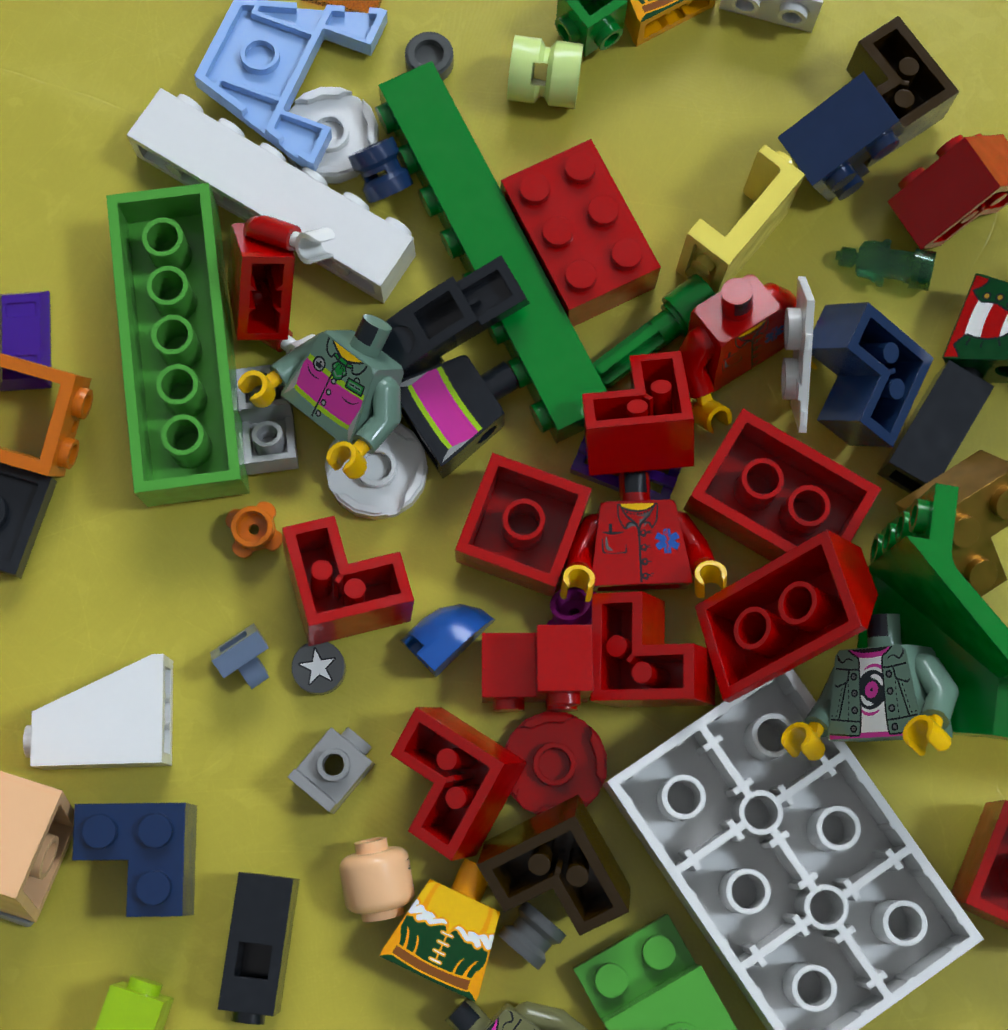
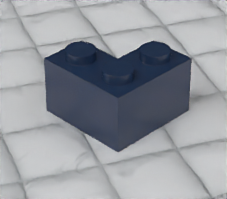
M863 71L779 135L778 139L800 170L805 174L810 184L830 202L835 197L838 200H843L856 192L864 184L862 177L870 172L864 162L870 157L873 160H879L889 154L900 143L898 137L906 130Z
M869 302L825 305L813 330L812 356L835 373L837 378L817 420L849 446L893 447L934 358Z
M189 803L75 804L72 860H128L126 917L194 915L197 805Z

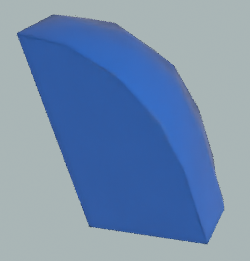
M463 604L442 607L424 617L400 641L437 677L495 619L477 607Z

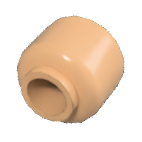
M376 837L355 842L356 853L343 858L339 867L346 908L352 913L361 914L363 922L382 921L403 915L405 913L404 906L413 900L415 892L408 852L402 847L388 846L387 837Z

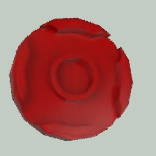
M545 711L525 719L510 734L505 745L507 750L527 762L510 795L524 810L535 815L578 794L585 807H587L599 795L607 777V754L600 736L585 721L567 712Z

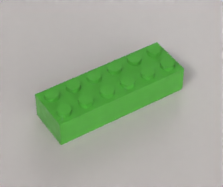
M201 183L106 195L134 493L147 507L249 494L248 474L244 464L242 421L238 410L236 363L219 207L210 184Z

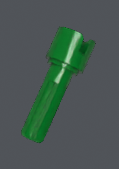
M693 274L662 298L663 304L661 305L662 311L593 363L605 387H612L630 373V355L657 353L679 335L682 337L687 336L693 309L715 295V292L702 277Z

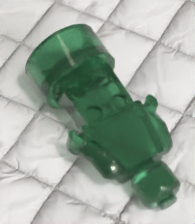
M885 239L883 242L876 240L863 242L859 248V253L856 252L855 248L845 246L836 253L835 260H838L839 266L852 268L855 264L856 275L874 282L878 287L883 286L884 278L903 281V283L908 284V288L929 290L936 251L920 250L916 248L915 252L895 250L890 248L892 240Z

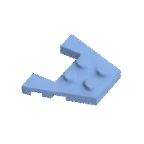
M233 0L194 75L196 86L302 168L307 167L316 172L332 139L331 127L290 113L289 110L323 41L327 40L372 56L387 24V10L369 7V13L345 12V6L327 4L324 10L297 8V2Z

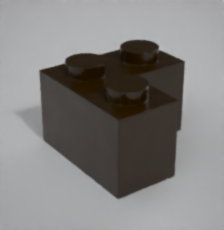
M899 16L861 39L846 69L853 79L864 71L906 130L898 137L900 143L890 153L942 120L959 93V90ZM870 157L864 164L869 168L881 159L873 160Z
M579 794L485 841L477 866L503 912L553 889L579 936L629 912L631 887Z

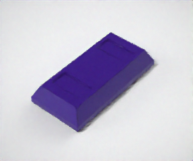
M49 291L0 294V353L52 367ZM0 367L1 392L52 388V381Z

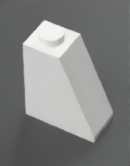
M151 654L32 711L31 725L25 727L23 734V750L27 758L30 757V766L43 770L172 766L173 660L165 654Z

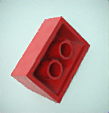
M826 529L695 605L723 701L730 703L868 629L878 593L861 547Z

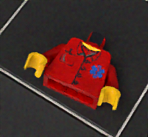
M747 274L743 278H732L726 281L720 292L693 309L687 336L678 351L682 353L689 395L691 398L697 399L692 408L694 423L712 434L714 433L711 426L713 416L725 425H730L732 421L730 409L714 400L711 392L714 393L785 348L786 308L796 307V297L791 291L771 282L763 285L755 275ZM811 357V368L817 370L818 368L813 363Z
M626 472L618 475L620 501L601 502L597 513L585 517L580 524L566 560L560 597L566 599L568 589L572 587L584 590L586 593L585 602L591 601L593 591L618 592L687 589L692 583L693 575L695 578V595L697 598H705L704 584L715 583L720 586L721 590L727 587V570L724 565L715 560L707 540L689 515L682 511H677L674 500H651L648 472Z

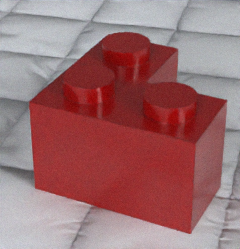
M979 133L970 137L958 135L938 149L936 154L939 159L926 170L920 167L909 173L898 183V187L901 190L887 202L920 250L941 246L978 216L997 213L1008 205V141L1003 134L982 135Z
M681 351L630 355L631 389L582 394L589 476L694 466V416Z
M335 515L282 527L283 552L308 646L411 621L414 597L400 552L348 564Z
M643 591L592 594L593 692L590 701L614 708L715 706V673L708 649L695 643L665 644V601Z
M592 624L537 625L535 633H482V703H493V711L521 712L525 711V703H546V711L572 712L578 711V706L581 705V702H587L593 692Z
M416 707L390 754L433 783L408 832L451 861L473 857L478 854L527 764L525 760L442 707Z

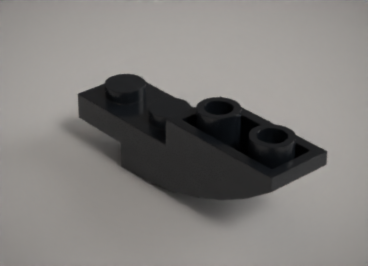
M501 255L457 282L452 276L386 320L385 322L392 327V330L381 351L402 366L403 378L441 364L444 362L442 358L444 354L530 303Z

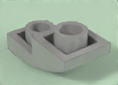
M270 365L236 369L238 410L242 421L244 464L247 474L253 475L299 469L293 405L280 395L284 387L279 385L275 388L276 396L270 406L265 408L256 407L249 399L261 390L262 385L244 394L238 388V380L244 373L251 370L260 371L267 375L271 372Z

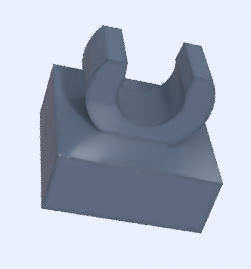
M254 623L210 652L211 661L223 678L238 669L251 689L269 678L267 670L257 657L269 647Z

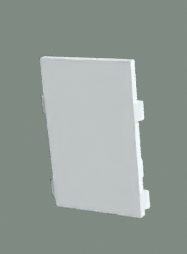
M798 276L796 307L786 308L784 345L785 350H793V358H783L781 372L782 398L790 400L799 433H807L815 299L806 276Z

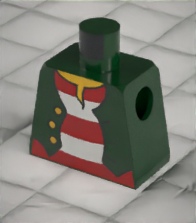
M975 274L942 356L945 364L950 360L960 367L975 368L982 374L983 380L988 383H1008V282L984 274Z

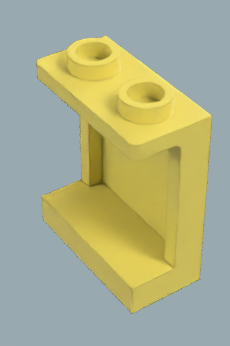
M763 145L756 154L743 189V193L754 201L753 205L725 237L700 218L687 233L676 271L686 279L693 274H697L708 283L715 294L720 292L723 284L737 275L787 215L805 176L799 170L795 161L786 153L781 151L775 152L767 145Z

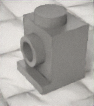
M331 727L301 764L290 773L288 778L328 812L335 814L375 765L366 756L372 747L349 727L341 735ZM332 755H338L344 761V768L338 775H328L324 768L325 761Z

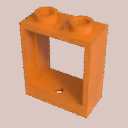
M0 353V367L60 384L40 458L0 447V463L45 476L64 477L66 469L73 467L78 456L79 440L75 439L80 419L84 420L87 417L92 406L93 391L89 389L92 378Z

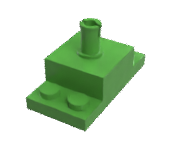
M668 914L662 915L573 967L576 976L606 1030H737L701 965L695 963Z

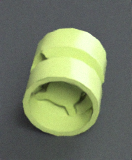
M515 35L509 68L507 100L534 104L539 97H545L548 106L575 109L584 44L557 40L551 47H546L542 38ZM535 63L548 64L546 81L533 78Z

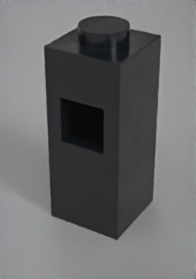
M949 360L933 378L877 474L911 494L944 473L994 386L983 380L982 374L975 368L960 367Z
M250 872L238 873L218 1003L219 1010L232 1011L231 1021L263 1025L265 1023V1016H275L281 1010L300 879Z

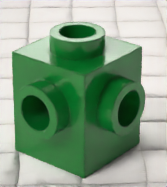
M558 0L555 20L556 29L563 41L584 44L582 54L584 57L598 48L606 50L614 45L623 34L628 1Z

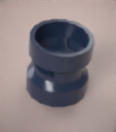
M393 136L369 145L348 156L353 170L360 173L364 180L362 190L368 203L389 197L413 184L408 169L401 167L397 159L399 149ZM386 170V172L378 175V172Z

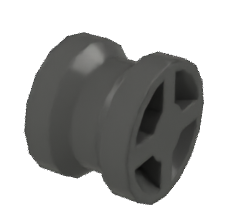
M526 901L518 908L519 917L512 925H504L497 935L539 970L546 962L545 953L552 945L560 944L567 935Z

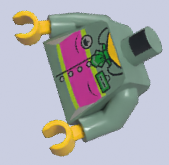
M365 314L356 332L352 330H326L270 365L271 372L267 375L256 370L244 373L238 380V388L245 394L251 392L255 387L262 385L261 390L249 400L254 406L265 408L274 401L276 396L275 388L279 385L284 387L280 394L339 441L328 450L326 455L328 464L336 471L342 468L343 464L350 459L342 471L348 478L357 479L362 477L367 469L365 454H373L401 422L400 384L404 372L399 363L381 351L392 327L376 316Z

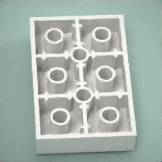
M793 669L730 703L724 701L603 784V787L767 1030H859L980 943L984 938L845 742L829 741L828 736L820 737L825 745V753L821 759L816 761L808 760L802 751H800L798 757L793 758L782 746L781 737L785 729L796 722H804L816 703Z

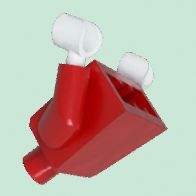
M266 215L251 217L245 223L232 224L228 289L237 340H259L280 353L285 350L287 354L315 336V334H310L296 341L292 338L293 332L289 330L295 266L294 250H296L298 257L305 264L334 258V255L327 253L321 242L335 239V234L330 228L323 227L301 232L300 227Z

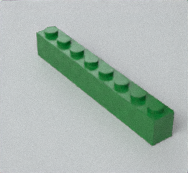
M433 61L379 84L381 104L375 107L378 119L385 133L388 135L394 132L401 146L398 147L400 162L403 168L408 169L410 175L416 173L423 187L418 190V194L429 217L437 215L445 229L440 232V236L448 255L452 260L459 257L467 271L462 274V278L502 255L530 303L488 328V332L496 345L504 343L512 358L507 361V365L514 373L519 383V389L526 386L535 402L529 407L539 430L542 433L549 430L555 443L583 431L582 394L607 392Z

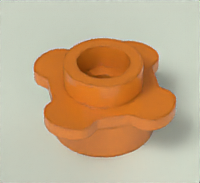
M262 501L257 506L233 509L227 514L225 522L231 529L235 539L232 550L236 556L246 559L255 551L263 549L276 551L281 547L283 536L276 530L274 523L276 509L271 503ZM254 525L259 527L257 534H251L249 531Z

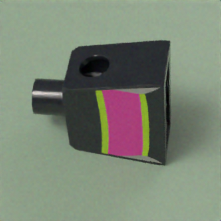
M461 355L402 379L400 384L401 415L421 442L422 447L442 479L451 474L504 426L505 413L498 400L519 388V383L514 373L504 361L480 375L471 360L466 355Z

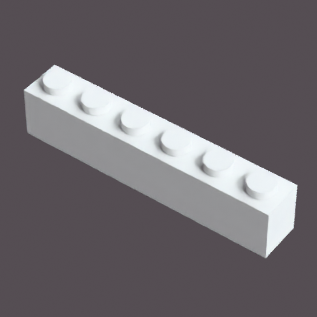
M160 88L127 134L137 157L184 185L209 183L217 204L245 221L254 216L266 215L300 227L301 232L323 227L330 228L335 234V239L321 242L327 253L334 255V258L316 263L382 303H385L416 256L414 237L411 236V231L403 223L392 217H387L385 220L370 212L369 206L358 196L350 192H345L341 195L328 187L326 180L314 170L303 167L302 170L297 169L287 163L284 155L275 147L264 142L258 146L245 138L243 131L234 123L225 118H220L219 121L214 120L204 114V110L196 101L184 94H179L176 97Z

